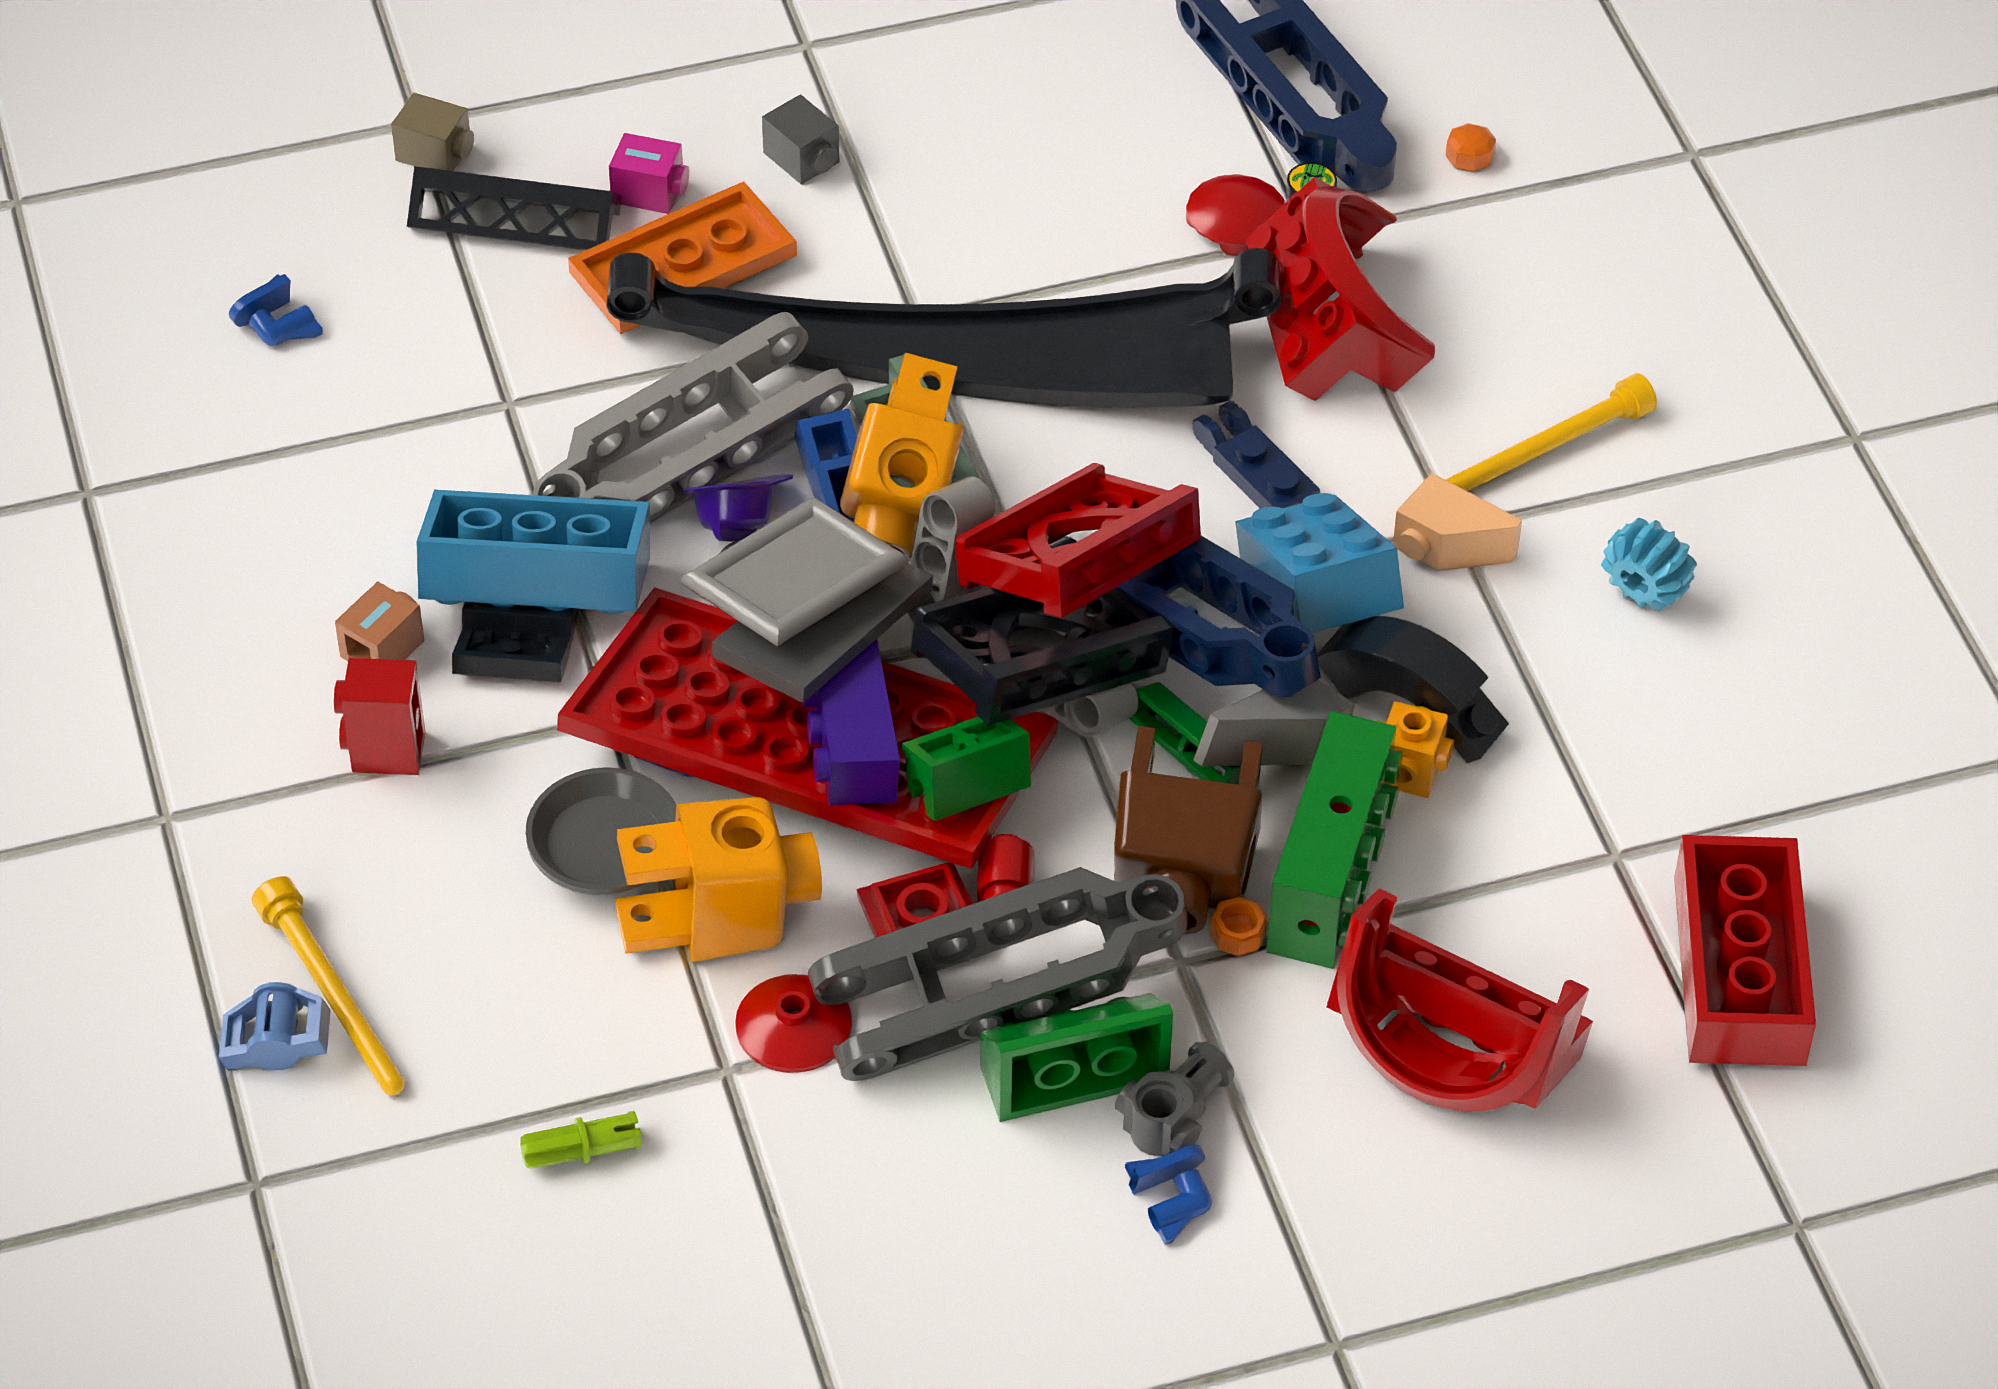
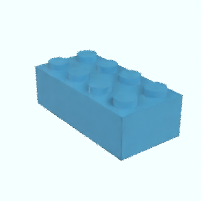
M434 489L416 541L418 599L435 600L445 605L477 602L489 603L494 607L510 608L514 605L543 606L551 611H562L568 608L594 609L612 615L625 611L637 612L650 560V502Z

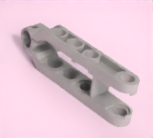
M788 312L778 313L576 426L573 431L567 459L548 471L537 481L533 495L650 502L651 522L694 497L691 494H685L684 489L716 485L794 440V431L798 420L843 410L853 396V385L838 368L829 369L804 383L798 380L765 399L754 387L753 383L794 360L803 351L808 341L807 331L792 314ZM716 404H719L734 422L717 433L713 429L705 433L703 441L673 458L669 455L659 460V466L627 484L624 480L620 483L605 480L599 483L597 481L599 472L603 468ZM548 485H551L549 489L544 491Z

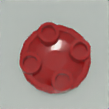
M1241 174L1220 175L1202 182L1191 192L1186 205V222L1200 235L1219 244L1222 252L1227 255L1237 256L1248 249L1246 239L1253 234L1258 226L1266 222L1285 204V201L1274 186L1257 177Z

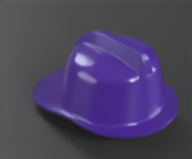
M793 474L765 476L729 484L684 489V493L694 496L703 528L713 531L718 541L735 542L746 538L756 532L758 528L768 523L774 485L793 479Z

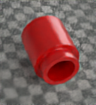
M999 834L987 840L984 850L977 860L978 902L1034 883L1035 853L1030 843L1013 834Z

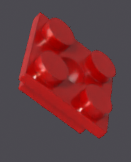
M951 862L856 889L858 901L875 938L973 904L955 864ZM918 907H927L935 911L934 914L927 917L914 916L909 912Z

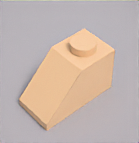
M1431 473L1396 511L1393 545L1407 557L1418 560L1437 571L1512 563L1518 555L1522 520Z

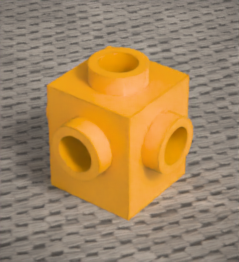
M1394 701L1387 721L1377 720L1378 722L1397 726L1394 749L1403 751L1396 784L1390 783V785L1398 786L1399 791L1429 798L1438 770L1447 771L1453 751L1454 739L1445 737L1448 720L1447 714L1432 711L1422 706H1412Z

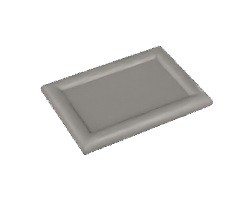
M812 497L682 576L681 583L778 647L905 567L909 559L905 554Z

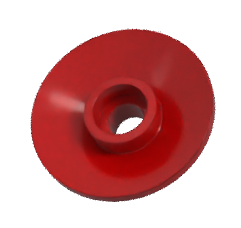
M787 974L765 980L746 994L736 1013L735 1028L739 1044L745 1053L756 1063L779 1072L799 1073L817 1069L835 1059L833 1045L837 1044L839 1046L850 1038L852 1015L847 1002L839 1005L820 1004L815 998L808 975ZM799 1011V1013L789 1014L786 1012Z

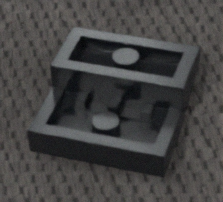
M465 602L462 608V630L452 652V674L561 682L571 650L578 609L568 608L562 611H551L543 606L514 605L510 608L494 607L489 603Z

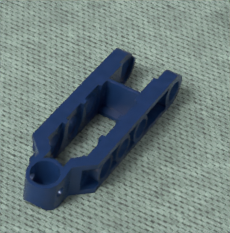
M1175 0L1178 18L1186 33L1298 165L1307 162L1326 165L1347 186L1358 191H1377L1391 184L1394 180L1397 142L1394 136L1382 124L1383 115L1388 104V97L1303 0H1248L1260 16L1239 23L1220 0ZM1282 47L1289 56L1294 55L1310 73V81L1314 85L1319 84L1336 103L1335 110L1342 116L1334 119L1319 116L1265 53Z
M1202 535L1198 541L1117 586L1120 591L1152 618L1162 615L1175 626L1169 658L1214 686L1255 684L1273 696L1285 698L1293 696L1321 678L1314 635L1294 617L1293 589ZM1065 536L1051 544L1050 547L1055 548L1061 545L1076 543L1077 541ZM1181 587L1260 636L1258 637L1245 627L1227 628L1225 626L1220 629L1199 616L1198 610L1191 605L1184 607L1166 595Z

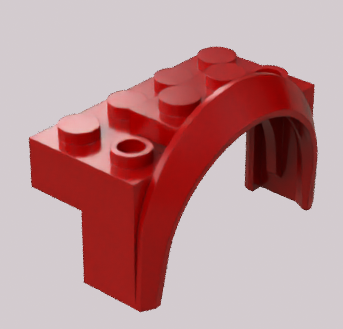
M1313 177L1298 192L1294 193L1266 222L1258 226L1253 234L1246 239L1248 249H1267L1273 252L1279 260L1281 304L1275 313L1267 316V321L1284 384L1286 387L1316 401L1347 372L1352 370L1396 392L1434 358L1435 344L1403 320L1383 300L1355 259L1361 258L1363 256L1362 247L1385 226L1395 223L1397 217L1363 194L1333 187L1316 177ZM1336 291L1340 294L1333 302L1328 300Z
M1380 888L1377 889L1351 915L1345 945L1326 1008L1342 1015L1352 1040L1366 1060L1390 1083L1416 1099L1440 1108L1464 1112L1493 1110L1512 1102L1525 1104L1536 1109L1582 1057L1593 1024V1020L1581 1015L1590 988L1573 980H1567L1563 984L1558 1002L1555 1003L1390 924L1396 907L1397 896ZM1392 1010H1400L1382 1030L1379 1029L1378 1024ZM1412 1013L1420 1014L1423 1021L1431 1026L1448 1028L1471 1039L1477 1048L1489 1053L1468 1050L1446 1041L1429 1030Z

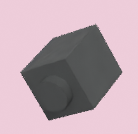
M801 94L762 116L763 153L798 183L803 184L818 174L828 171L832 166L840 162L839 125Z

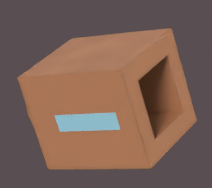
M379 581L335 620L340 657L346 661L349 658L405 660L424 642L420 605L407 593L396 592Z

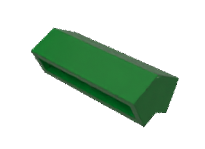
M1160 681L1136 689L1138 709L1135 715L1130 718L1135 725L1155 728V742L1200 780L1239 784L1241 766H1220L1225 770L1223 776L1213 766H1201L1193 761L1207 724L1204 718ZM1158 713L1182 734L1181 739L1153 716Z

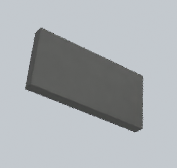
M908 563L899 571L778 647L739 621H736L712 642V657L804 703L932 591L933 575Z

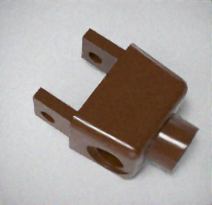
M1138 726L1131 770L1124 771L1120 775L1114 840V881L1119 882L1150 874L1169 877L1179 885L1184 894L1188 922L1186 932L1183 935L1196 933L1206 925L1208 908L1216 909L1221 901L1236 897L1244 898L1261 830L1262 792L1258 789L1261 773L1262 742L1245 740L1239 784L1237 785L1152 773L1155 757V728Z

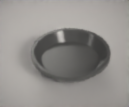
M603 767L570 774L549 786L537 798L530 809L525 832L530 857L536 867L548 879L575 892L608 895L635 889L646 883L627 885L617 842V829L675 822L676 803L659 783L635 771ZM641 846L635 849L640 853H649L653 851L652 848L647 846Z

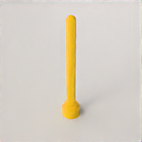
M1635 373L1617 382L1615 389L1610 392V398L1445 480L1466 491H1470L1617 417L1622 419L1630 417L1636 420L1654 411L1657 407L1655 391L1644 375Z
M278 876L267 880L256 889L251 901L264 923L283 930L382 1090L391 1096L400 1094L405 1086L404 1079L301 917L303 914V897L291 878L286 876Z

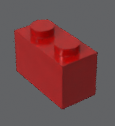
M349 658L345 680H336L333 701L335 714H343L339 728L340 749L349 750L352 772L419 775L426 731L416 660Z

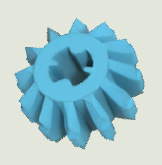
M1638 517L1632 523H1626L1621 530L1618 529L1607 542L1608 546L1603 550L1605 558L1601 566L1611 575L1608 582L1611 585L1618 586L1623 591V597L1629 596L1635 599L1637 605L1641 608L1649 605L1653 609L1661 611L1666 605H1672L1677 599L1682 598L1691 587V581L1695 578L1693 571L1697 566V562L1688 554L1690 546L1687 543L1680 542L1675 537V531L1668 532L1663 529L1661 523L1657 520L1649 524L1645 519Z

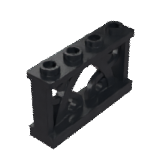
M988 587L919 607L916 613L910 651L917 658L925 657L973 700L977 704L975 714L989 726L1165 673L1175 626L1162 615L1152 618L1117 587L1063 618L1045 614L1044 603ZM1091 609L1097 616H1088L1086 612ZM1030 626L1068 633L1064 644L1047 649L1024 645L1008 646V639L1013 631Z

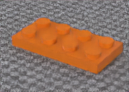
M743 181L569 257V273L616 330L623 334L641 325L623 322L614 318L606 307L609 267L611 261L616 256L630 252L640 253L654 262L656 270L670 282L684 287H717L724 289L797 256V241Z

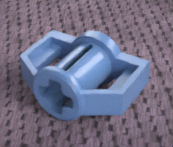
M282 982L262 984L254 989L250 997L223 1014L219 1059L227 1071L252 1066L265 1070H285L297 1064L299 1058L327 1054L331 1010L321 996L299 989L291 984ZM273 994L272 1001H268L269 995ZM303 1006L308 1007L306 1033L296 1035L298 1012ZM256 1017L254 1035L249 1038L248 1043L243 1044L245 1024Z

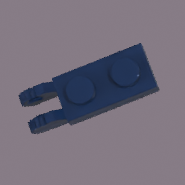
M1230 400L1219 406L1218 409L1220 421L1233 436L1226 440L1221 427L1215 421H1212L1208 415L1203 414L1192 420L1193 423L1191 424L1194 435L1200 444L1202 443L1203 447L1213 456V462L1259 509L1264 507L1286 508L1303 503V499L1307 496L1320 493V488L1256 425L1252 426L1247 413L1241 407L1239 408L1238 404Z

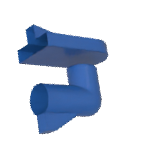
M277 274L268 283L239 298L232 305L228 313L229 318L236 326L242 327L250 324L262 341L269 346H276L290 339L316 338L323 334V328L316 321L307 305H302L276 320L271 315V312L290 303L291 280L286 274L281 276Z
M1198 1144L1183 1147L1158 1158L1126 1162L1125 1169L1130 1177L1128 1185L1133 1195L1173 1179L1180 1195L1148 1208L1150 1222L1156 1232L1159 1233L1164 1245L1174 1242L1191 1219L1206 1213L1212 1206L1211 1194L1199 1171L1194 1169L1206 1158L1201 1146Z

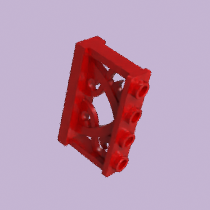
M1092 463L959 535L955 542L959 585L971 589L980 584L1044 603L1045 614L1063 618L1201 539L1198 488L1180 484L1171 490H1166L1106 474L1104 465ZM1097 530L1076 543L1061 545L1055 548L1050 547L1051 544L1072 532Z

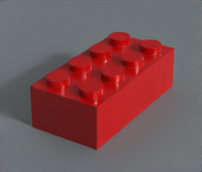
M1682 835L1674 883L1689 1063L1806 1066L1816 1028L1798 839Z

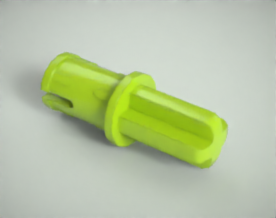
M633 1110L628 1111L626 1114L583 1122L582 1117H576L572 1125L524 1134L520 1137L523 1162L530 1169L581 1159L583 1164L590 1163V1157L631 1148H642L640 1128L635 1127V1124H638L636 1112Z

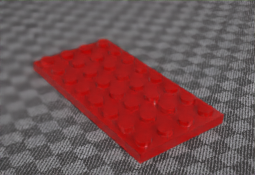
M656 587L652 589L637 609V612L629 619L558 713L557 731L741 793L764 798L769 802L969 869L973 868L983 852L987 840L992 838L1020 793L1018 791L937 821L927 816L924 804L925 793L916 798H912L909 793L906 775V756L902 753V743L978 717L975 714L977 704L955 684L881 661L900 757L897 803L828 805L825 782L816 783L814 778L813 754L814 748H819L818 744L809 745L807 713L812 711V707L803 708L802 702L712 657V642L737 621L736 619L717 607ZM1038 711L1012 718L1014 722L1029 732L1031 774L1056 736L1058 722L1054 717Z

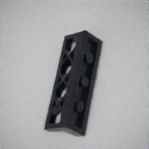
M414 166L406 227L587 250L609 240L612 215H620L622 196L607 190ZM425 191L446 194L455 206L453 210L440 220L421 218ZM456 195L467 196L468 198L460 202ZM480 198L495 200L505 213L488 227L478 226L466 210ZM505 201L514 202L518 204H516L513 208L510 209L508 205L505 203ZM529 205L544 206L554 221L540 232L533 233L527 232L516 215ZM555 208L568 210H566L563 214L559 215ZM579 211L600 213L596 241L577 238L565 222ZM461 214L468 224L451 221ZM508 221H511L517 230L501 229V227ZM560 226L567 237L549 234Z

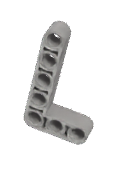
M974 476L966 477L929 493L923 499L911 565L933 575V587L928 595L907 612L914 624L917 610L921 606L988 588L980 584L971 589L961 587L958 580L956 538L994 517L995 502L992 492L979 478ZM1030 626L1013 631L1008 639V646L1024 645L1047 649L1064 644L1066 637L1055 630ZM1128 683L1042 710L1077 734L1088 738L1094 737L1134 716L1138 709V696L1132 683Z

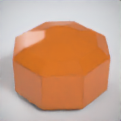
M1466 123L1451 129L1447 140L1445 156L1458 169L1474 172L1490 166L1494 157L1496 138L1487 127Z
M1243 897L1227 899L1218 903L1210 920L1209 933L1219 950L1241 956L1259 950L1267 933L1268 919L1257 902Z

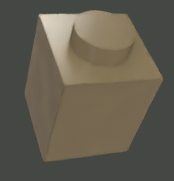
M413 92L391 123L395 161L417 167L454 171L461 159L465 160L468 158L473 148L474 133L470 130L468 108Z

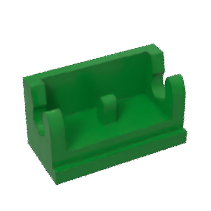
M976 717L902 743V753L906 756V775L909 793L912 798L922 796L925 793L926 815L934 821L1031 787L1029 732L1012 719L988 726L982 719Z

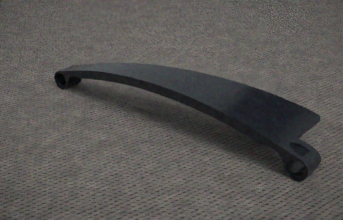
M1252 248L1239 253L1227 273L1220 278L1206 283H1178L1111 294L1026 302L986 304L862 303L786 297L717 287H684L662 277L656 270L654 262L647 256L630 252L616 256L610 263L606 307L608 312L620 321L685 333L720 345L771 316L788 312L795 317L808 334V341L803 351L789 364L823 372L838 368L844 376L889 384V359L909 353L957 366L951 394L1074 406L1185 407L1213 405L1227 402L1232 398L1233 375L1229 325L1267 317L1275 313L1281 304V282L1278 257L1267 249ZM932 375L923 377L928 389L935 391L940 389V382L936 377Z

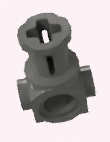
M1205 1041L1195 1042L1188 1050V1058L1175 1071L1164 1070L1162 1072L1146 1073L1139 1081L1132 1080L1121 1090L1115 1102V1109L1124 1115L1123 1130L1131 1135L1133 1144L1140 1151L1148 1155L1163 1156L1196 1143L1202 1130V1125L1196 1121L1203 1115L1206 1109L1204 1100L1217 1087L1227 1086L1234 1078L1232 1065L1224 1053L1214 1045Z

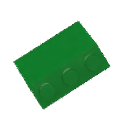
M1151 993L1134 997L1123 996L1111 999L1104 1004L1078 1010H1060L1047 1017L1021 1023H1004L994 1029L980 1032V1068L999 1122L1118 1095L1127 1083L1132 1080L1139 1081L1146 1073L1170 1070L1173 1011L1170 1004Z

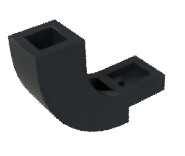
M1388 616L1366 618L1342 625L1317 653L1319 667L1347 699L1370 691H1383L1400 696L1415 706H1422L1432 711L1447 714L1448 720L1445 737L1454 739L1453 747L1466 763L1481 759L1509 725L1508 721L1480 688L1489 678L1486 673L1457 646L1421 625Z

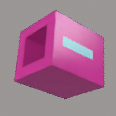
M624 133L608 166L610 191L622 196L621 205L669 214L677 195L683 196L689 182V166L683 165L682 144Z

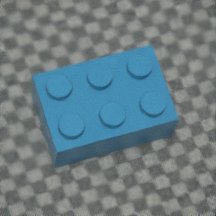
M1313 494L1304 498L1303 503L1286 508L1264 507L1253 512L1252 517L1235 521L1240 558L1293 589L1294 617L1312 633L1404 608L1397 547L1335 494Z

